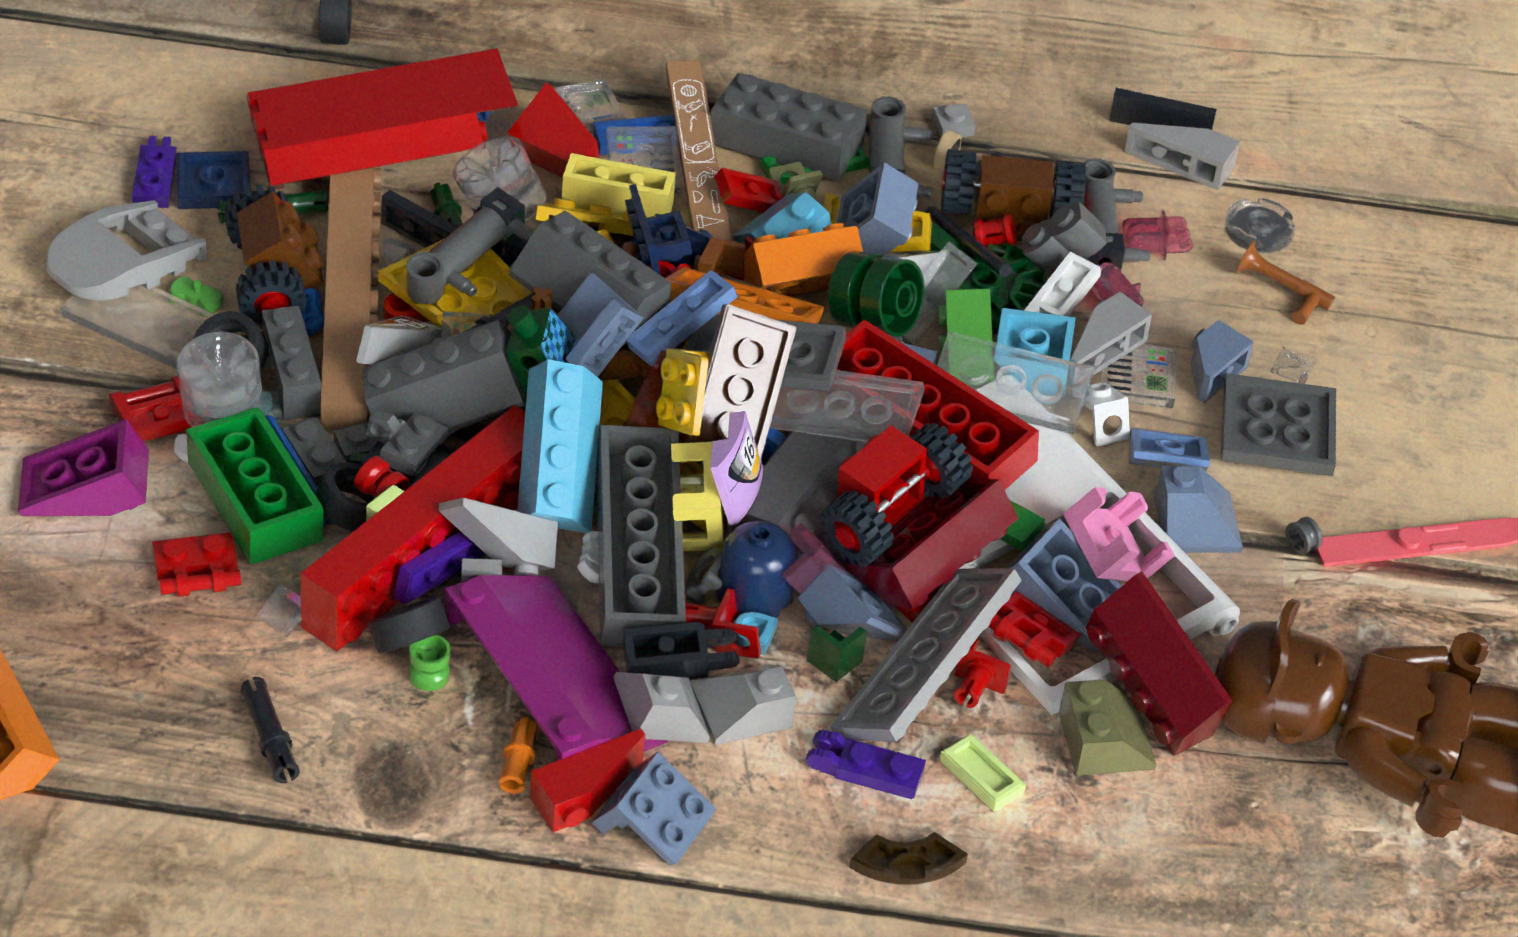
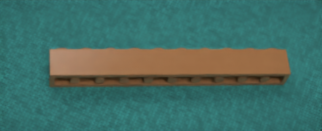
M370 168L330 176L321 386V424L326 431H334L335 429L367 422V417L371 416L365 401L363 368L369 366V364L358 363L356 359L365 325L377 322V315H370V312H378V290H371V287H378L379 265H372V262H379V240H372V237L380 238V216H373V213L380 214L381 192H374V190H381V168Z

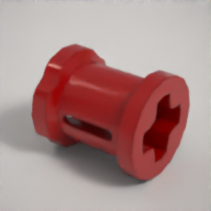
M1011 213L1004 214V217L1001 219L983 222L982 219L974 221L975 237L986 247L989 244L996 245L1006 242L1010 245L1017 244L1016 228Z

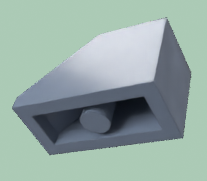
M1217 320L1207 329H1201L1192 342L1194 352L1191 367L1198 400L1203 403L1207 402L1224 388L1226 373L1239 375L1247 369L1254 342L1220 320Z

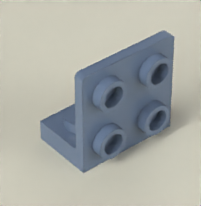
M593 273L588 275L558 314L561 320L577 337L571 352L565 359L571 364L584 366L598 377L644 318Z
M657 752L631 769L591 823L602 834L617 825L621 829L629 825L653 850L672 866L679 862L714 814L715 807Z

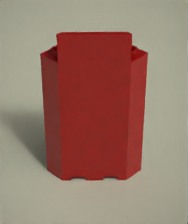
M498 48L247 93L249 113L253 132H256L261 161H264L268 185L275 187V190L284 189L285 184L469 150H473L474 154L480 153L483 149V142H488L485 122L478 121L477 113L518 106Z

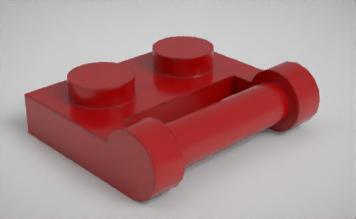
M183 374L171 377L169 382L124 394L121 390L109 393V402L114 415H117L119 421L127 419L143 442L205 424V414Z

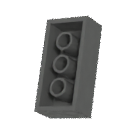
M738 72L711 109V124L715 145L758 158L771 156L776 158V163L782 165L801 162L803 167L809 168L813 172L821 170L823 177L839 181L848 168L849 161L857 154L859 145L862 146L864 143L867 109Z

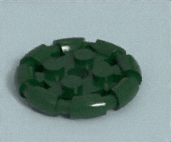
M989 244L987 247L1011 266V273L1007 277L998 275L961 245L957 248L955 246L952 247L950 258H945V261L925 288L924 299L927 303L933 304L932 310L938 316V306L946 305V295H943L946 294V290L990 289L992 334H998L1002 308L1024 311L1048 280L1044 270L1037 268L1023 254V250L1010 244L1007 246ZM981 281H988V282H991L992 284L986 285V284H982V283H980V282H981Z

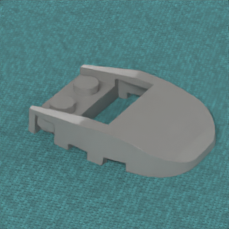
M155 200L110 206L81 218L60 232L49 247L45 266L49 276L73 295L89 300H112L129 295V288L143 285L147 290L159 286L160 278L170 273L175 277L186 271V262L196 258L203 262L206 260V240L204 238H194L157 209L158 203ZM112 227L115 231H127L152 252L143 256L140 255L108 228Z

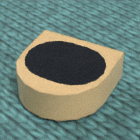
M951 130L943 133L935 152L933 164L935 170L944 171L948 149L960 150L961 134Z

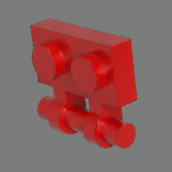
M232 532L152 541L161 595L177 593V597L190 596L191 591L213 589V592L216 593L226 591V587L241 585L240 570H238Z
M1018 591L1013 593L1010 599L1002 605L988 626L994 631L993 635L1002 642L1008 640L1021 649L1023 656L1031 662L1037 660L1047 668L1053 664L1056 657L1060 658L1073 649L1082 635Z

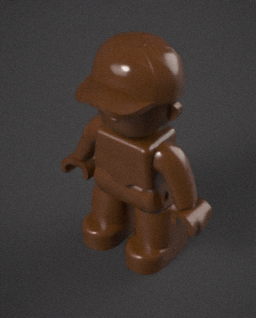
M1291 599L1282 609L1278 621L1249 623L1240 627L1227 642L1223 655L1219 659L1215 676L1233 700L1221 720L1223 725L1233 733L1244 739L1263 744L1266 742L1267 736L1274 737L1277 741L1285 744L1311 743L1327 735L1334 724L1339 725L1334 747L1337 756L1347 760L1350 768L1358 777L1382 793L1410 807H1413L1415 802L1419 803L1415 813L1416 822L1427 834L1444 838L1449 832L1459 829L1462 822L1461 815L1469 820L1518 835V688L1497 683H1476L1480 676L1481 668L1474 665L1484 662L1489 653L1487 650L1488 642L1484 637L1468 632L1459 634L1454 638L1449 651L1446 646H1386L1376 648L1360 657L1352 678H1348V665L1345 656L1339 648L1315 636L1291 629L1301 605L1300 601Z

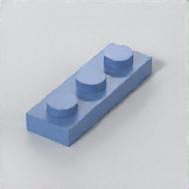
M710 270L628 337L626 343L630 350L652 367L666 355L667 348L674 349L719 313L723 304H730L738 297L731 284Z

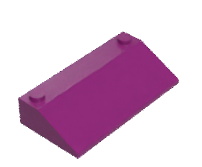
M480 575L445 588V613L449 625L465 620L556 749L557 761L632 732L613 678L615 673L620 671L550 576ZM645 739L644 752L665 744L668 740Z

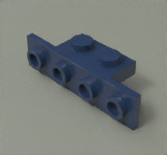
M636 184L629 185L631 199H626L625 205L642 263L650 266L653 271L661 275L658 261L672 262L683 258L684 255L693 254L681 212L679 210L646 218Z

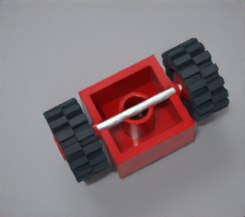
M929 423L925 424L910 437L892 425L879 435H873L867 441L864 448L853 457H847L841 463L838 469L837 499L822 510V513L819 515V520L822 521L819 524L820 529L826 531L823 535L825 540H831L833 543L830 546L835 552L838 549L841 552L839 557L844 561L849 558L850 564L854 566L858 564L859 567H865L872 563L892 545L893 542L891 540L894 536L889 530L923 501L924 492L929 490V496L935 498L938 495L939 499H944L972 476L970 472L973 471V465L969 464L972 459L970 454H964L965 445L963 443L958 444L956 442L958 437L954 433L949 436L948 429L944 426L939 428L936 423L931 425Z

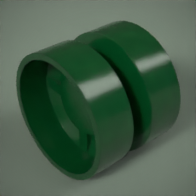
M851 251L840 259L830 279L828 303L831 315L840 326L854 329L863 320H866L890 336H903L914 327L922 311L925 296L923 274L919 266L912 260L891 256L883 257L878 254L862 251Z

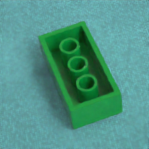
M259 407L187 429L188 463L228 529L232 532L234 539L250 565L324 541L323 507Z

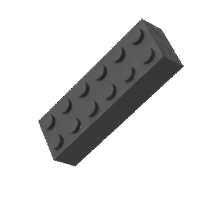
M600 426L596 464L600 646H623L624 629L686 623L682 521H675L673 516V495L681 493L680 462H673L671 457V444L679 443L678 431L655 427Z

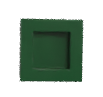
M816 626L810 631L807 661L832 680L838 682L863 662L867 631L859 627L845 638L836 630L827 633L819 626Z

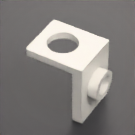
M1105 382L1072 390L1073 398L1092 410L1094 445L1100 447L1130 439L1128 397ZM1117 415L1120 419L1117 431L1110 435L1104 434L1102 426L1105 419L1109 416Z

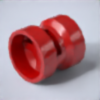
M380 456L370 458L360 468L354 480V485L363 494H371L375 499L392 485L406 491L410 487V480L401 472L390 470V465Z

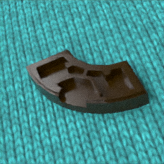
M933 832L924 839L912 842L891 841L876 834L851 858L849 868L868 878L881 882L900 885L923 884L942 879L960 869L966 863L968 853L936 832Z

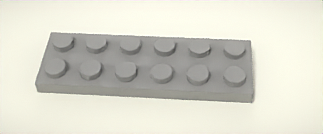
M1015 568L958 569L954 572V578L941 586L830 727L831 730L840 733L846 740L848 738L859 741L897 742L898 739L903 737L912 721L928 705L929 699L940 685L948 679L950 672L960 659L969 652L971 645L981 632L990 625L991 619L1002 605L1010 599L1012 592L1022 581Z

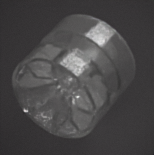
M514 137L495 138L474 147L460 158L453 169V177L464 198L469 200V208L472 213L480 207V200L497 186L525 205V221L537 213L538 205L544 204L547 199V192L537 172L531 168V161L521 141Z
M211 332L194 338L184 346L177 359V371L183 414L192 427L259 407L261 411L263 410L264 402L259 355L250 341L234 333Z

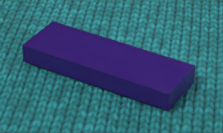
M461 531L400 566L394 598L404 605L408 604L462 571V558L482 559L484 552Z

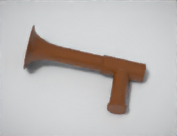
M1256 241L1250 244L1237 267L1236 273L1238 274L1243 270L1259 272L1305 298L1298 309L1292 313L1291 317L1295 323L1299 325L1305 324L1308 316L1317 305L1327 311L1330 309L1335 296L1270 263L1257 252L1255 247Z

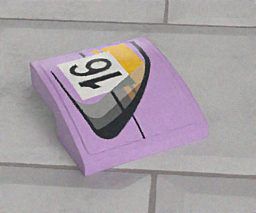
M745 411L730 413L728 439L712 441L710 468L729 526L737 525L751 508L760 489L764 470Z

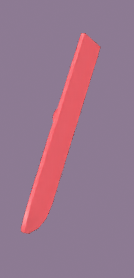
M1518 518L1486 519L1322 537V545L1315 550L1322 566L1329 567L1500 548L1518 543Z

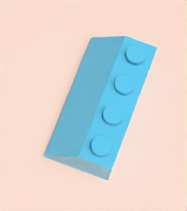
M548 359L529 369L517 512L558 522L559 529L588 533L592 529L603 381L584 366Z

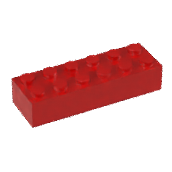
M863 320L846 334L845 344L830 392H821L858 421L878 434L892 425L909 437L927 423L929 425L936 423L939 428L944 426L948 429L949 436L954 433L958 437L956 442L965 445L964 454H970L972 460L969 464L973 465L970 478L999 479L1004 490L1038 461L1039 430L866 320Z

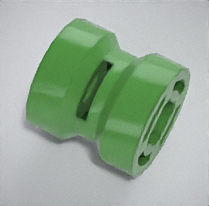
M434 635L410 644L409 659L411 662L409 666V679L416 688L424 691H434L444 687L449 681L450 666L448 664L450 646L448 641L439 635Z

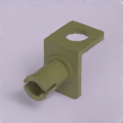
M801 162L770 168L768 172L770 179L777 180L783 198L788 194L807 192L818 202L815 193L823 177L821 170L805 173ZM783 174H794L795 176L788 179L786 186L781 183L780 177Z

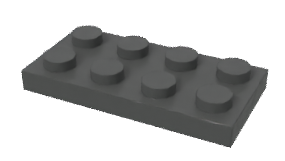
M716 314L690 335L685 350L710 351L719 314ZM777 320L797 327L781 387L830 392L846 340L845 326Z

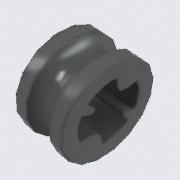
M1302 517L1297 522H1292L1286 526V539L1295 553L1305 555L1322 545L1321 530L1312 518Z

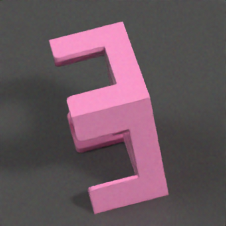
M1094 487L1063 514L1097 578L1128 581L1135 574L1142 571L1148 579L1175 556L1169 544L1164 541L1146 556L1142 554L1128 528L1132 522L1148 509V505L1141 493L1128 492L1109 509H1102L1100 507L1106 501L1104 496L1107 494L1105 488Z

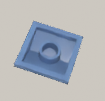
M1131 428L1129 464L1161 468V466H1200L1204 471L1209 468L1210 459L1205 437Z

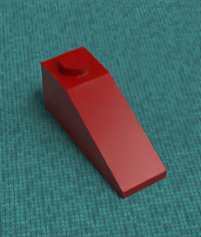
M642 729L531 771L530 799L552 832L566 827L577 826L584 820L591 818L615 792L631 769L643 761L645 733Z

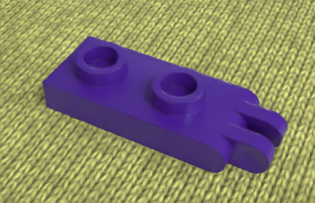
M149 136L148 145H140L132 192V203L155 200L158 203L157 208H169L177 159V146H171V137L164 136L162 145H157V136Z

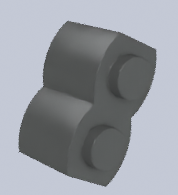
M1079 201L1060 207L1051 219L1031 225L1022 236L1023 254L1038 268H1042L1049 278L1069 252L1086 259L1097 253L1107 243L1105 225Z

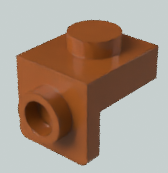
M711 237L703 254L696 256L693 269L704 273L712 270L720 277L722 274L742 277L744 275L746 245Z

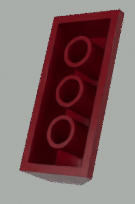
M969 478L950 496H946L944 499H939L938 495L935 498L928 495L920 504L889 530L894 536L891 540L893 542L892 545L868 566L859 567L858 564L854 566L849 561L845 565L850 573L888 605L907 607L909 609L916 608L927 601L928 594L935 588L951 581L955 576L954 572L960 567L977 559L985 546L1003 537L1007 533V528L1019 518L999 479Z
M1141 571L1094 609L1086 629L1092 645L1100 649L1109 661L1110 670L1114 677L1122 681L1131 693L1136 709L1144 713L1153 725L1158 741L1162 745L1167 746L1173 756L1212 737L1233 700L1145 574Z

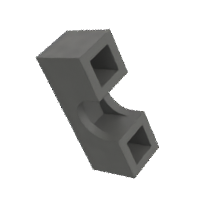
M292 306L262 310V332L268 342L269 368H275L277 397L283 419L291 420L321 415V380L300 307Z

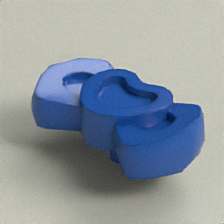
M307 288L304 290L306 309L301 314L307 335L312 336L324 326V312L321 310L322 302L320 301L321 294L319 291Z

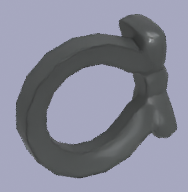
M716 547L707 550L697 560L687 579L689 587L685 589V595L699 604L702 603L705 593L709 589H720L723 585V581L716 576L720 569L722 553ZM714 560L710 570L703 576L702 581L699 582L704 568Z

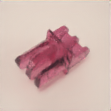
M1161 210L1160 217L1128 218L1122 223V231L1126 237L1127 247L1149 250L1150 253H1161L1163 260H1166L1167 253H1186L1193 248V241L1189 238L1190 231L1187 228V221L1182 216H1166L1165 211Z
M1103 263L1099 266L1101 267V276L1093 285L1092 293L1099 301L1107 300L1116 293L1122 292L1138 305L1143 306L1144 299L1140 295L1141 283L1132 285L1120 269L1112 263Z

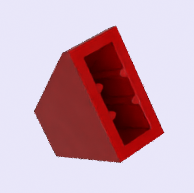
M547 83L544 84L507 132L512 154L562 178L571 153L600 158L596 139L552 85Z

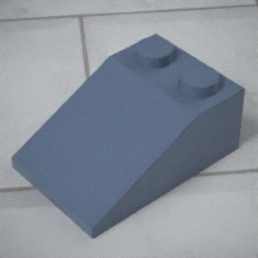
M1059 518L1040 532L1006 567L1015 568L1022 580L1012 594L1016 591L1020 592L1082 634L1077 643L1095 653L1099 649L1095 648L1090 642L1086 626L1094 609L1122 585L1117 580L1096 577L1073 532Z

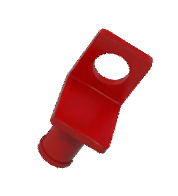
M727 589L718 607L685 602L686 623H702L705 630L733 629L736 634L745 636L750 642L749 646H738L735 643L725 646L721 645L715 647L716 653L732 651L742 657L755 659L760 657L761 648L758 628L734 623L738 615L734 589Z
M979 636L971 645L969 652L957 663L955 676L963 680L959 687L956 688L954 698L956 702L963 706L967 696L970 695L971 697L966 708L977 706L985 688L1004 694L1008 686L1011 670L1009 663L976 651Z

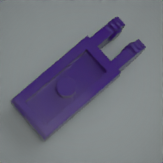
M823 729L815 733L812 740L815 749L809 750L805 759L811 769L833 775L835 779L911 800L915 798L925 769V759L848 738L846 740L840 733L834 731L829 732Z

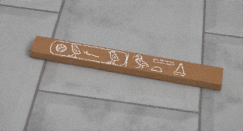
M701 60L666 61L665 70L691 229L696 231L704 229L714 238L732 241L726 205L720 196L714 178L719 171Z

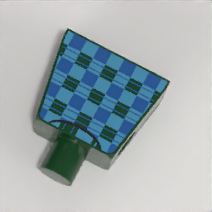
M518 306L507 317L512 326L506 349L507 357L526 394L529 369L548 359L569 363L565 358L571 352L573 344L577 340L573 332L551 308L529 311L526 306Z

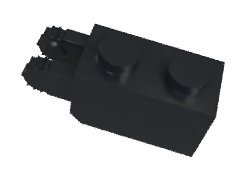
M698 622L624 629L623 653L626 673L687 677L692 679L707 677L708 671L736 667L740 663L739 655L736 652L708 653L707 650L708 647L733 644L737 640L736 632L729 628L705 630L704 624Z

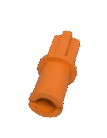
M521 717L520 721L514 723L510 743L503 749L505 762L498 783H500L499 787L503 791L512 794L520 793L525 789L528 768L535 761L536 754L533 748L538 732V724L535 721H531L529 717Z

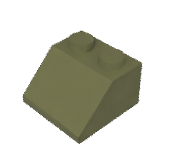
M1105 679L1065 682L1059 717L1076 776L1155 770L1156 762L1141 712L1136 709L1129 696Z

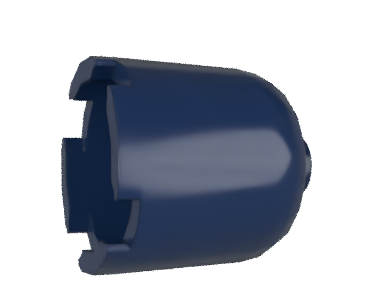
M755 520L746 522L732 530L724 541L718 577L723 581V585L720 589H717L716 593L720 604L727 589H734L737 612L742 614L757 612L774 618L779 617L780 611L789 604H792L794 600L796 546L791 536L780 526L768 521Z

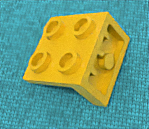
M667 348L666 358L661 365V376L663 379L662 394L656 407L659 426L689 435L698 436L700 434L709 352Z

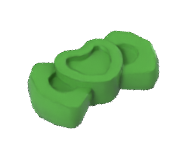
M189 277L179 278L171 284L169 292L173 302L185 300L190 307H199L203 314H212L221 308L223 295L219 289H212L210 286L201 285L200 280L192 281Z

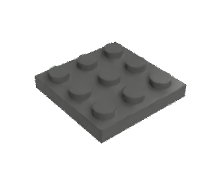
M1226 373L1223 395L1221 461L1333 476L1336 466V388Z

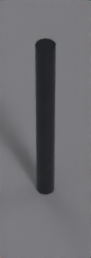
M930 206L925 210V213H930L932 222L957 240L962 247L998 275L1007 277L1011 273L1012 268L1007 262L937 208Z

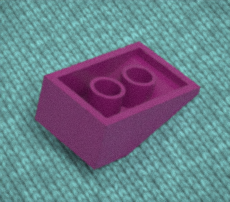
M127 419L26 456L22 462L18 512L21 516H112L125 510H132L146 503L149 449Z

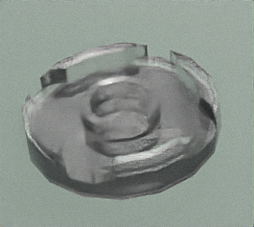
M1248 198L1231 205L1225 218V232L1230 240L1239 247L1247 250L1250 244L1256 241L1255 247L1257 252L1267 254L1281 251L1289 246L1294 237L1295 224L1292 221L1293 216L1290 211L1281 204L1264 198H1258L1257 202H1249Z

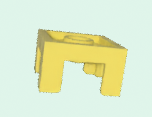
M712 442L671 444L673 462L703 461L704 474L680 475L681 493L673 495V516L675 521L706 520L707 532L682 533L683 552L706 551L714 547L722 550L724 544L723 505L710 468Z

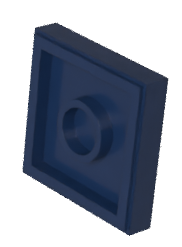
M249 151L177 153L178 209L217 208L218 200L227 201L229 198L234 199L233 193L239 190L244 194V187L250 186Z

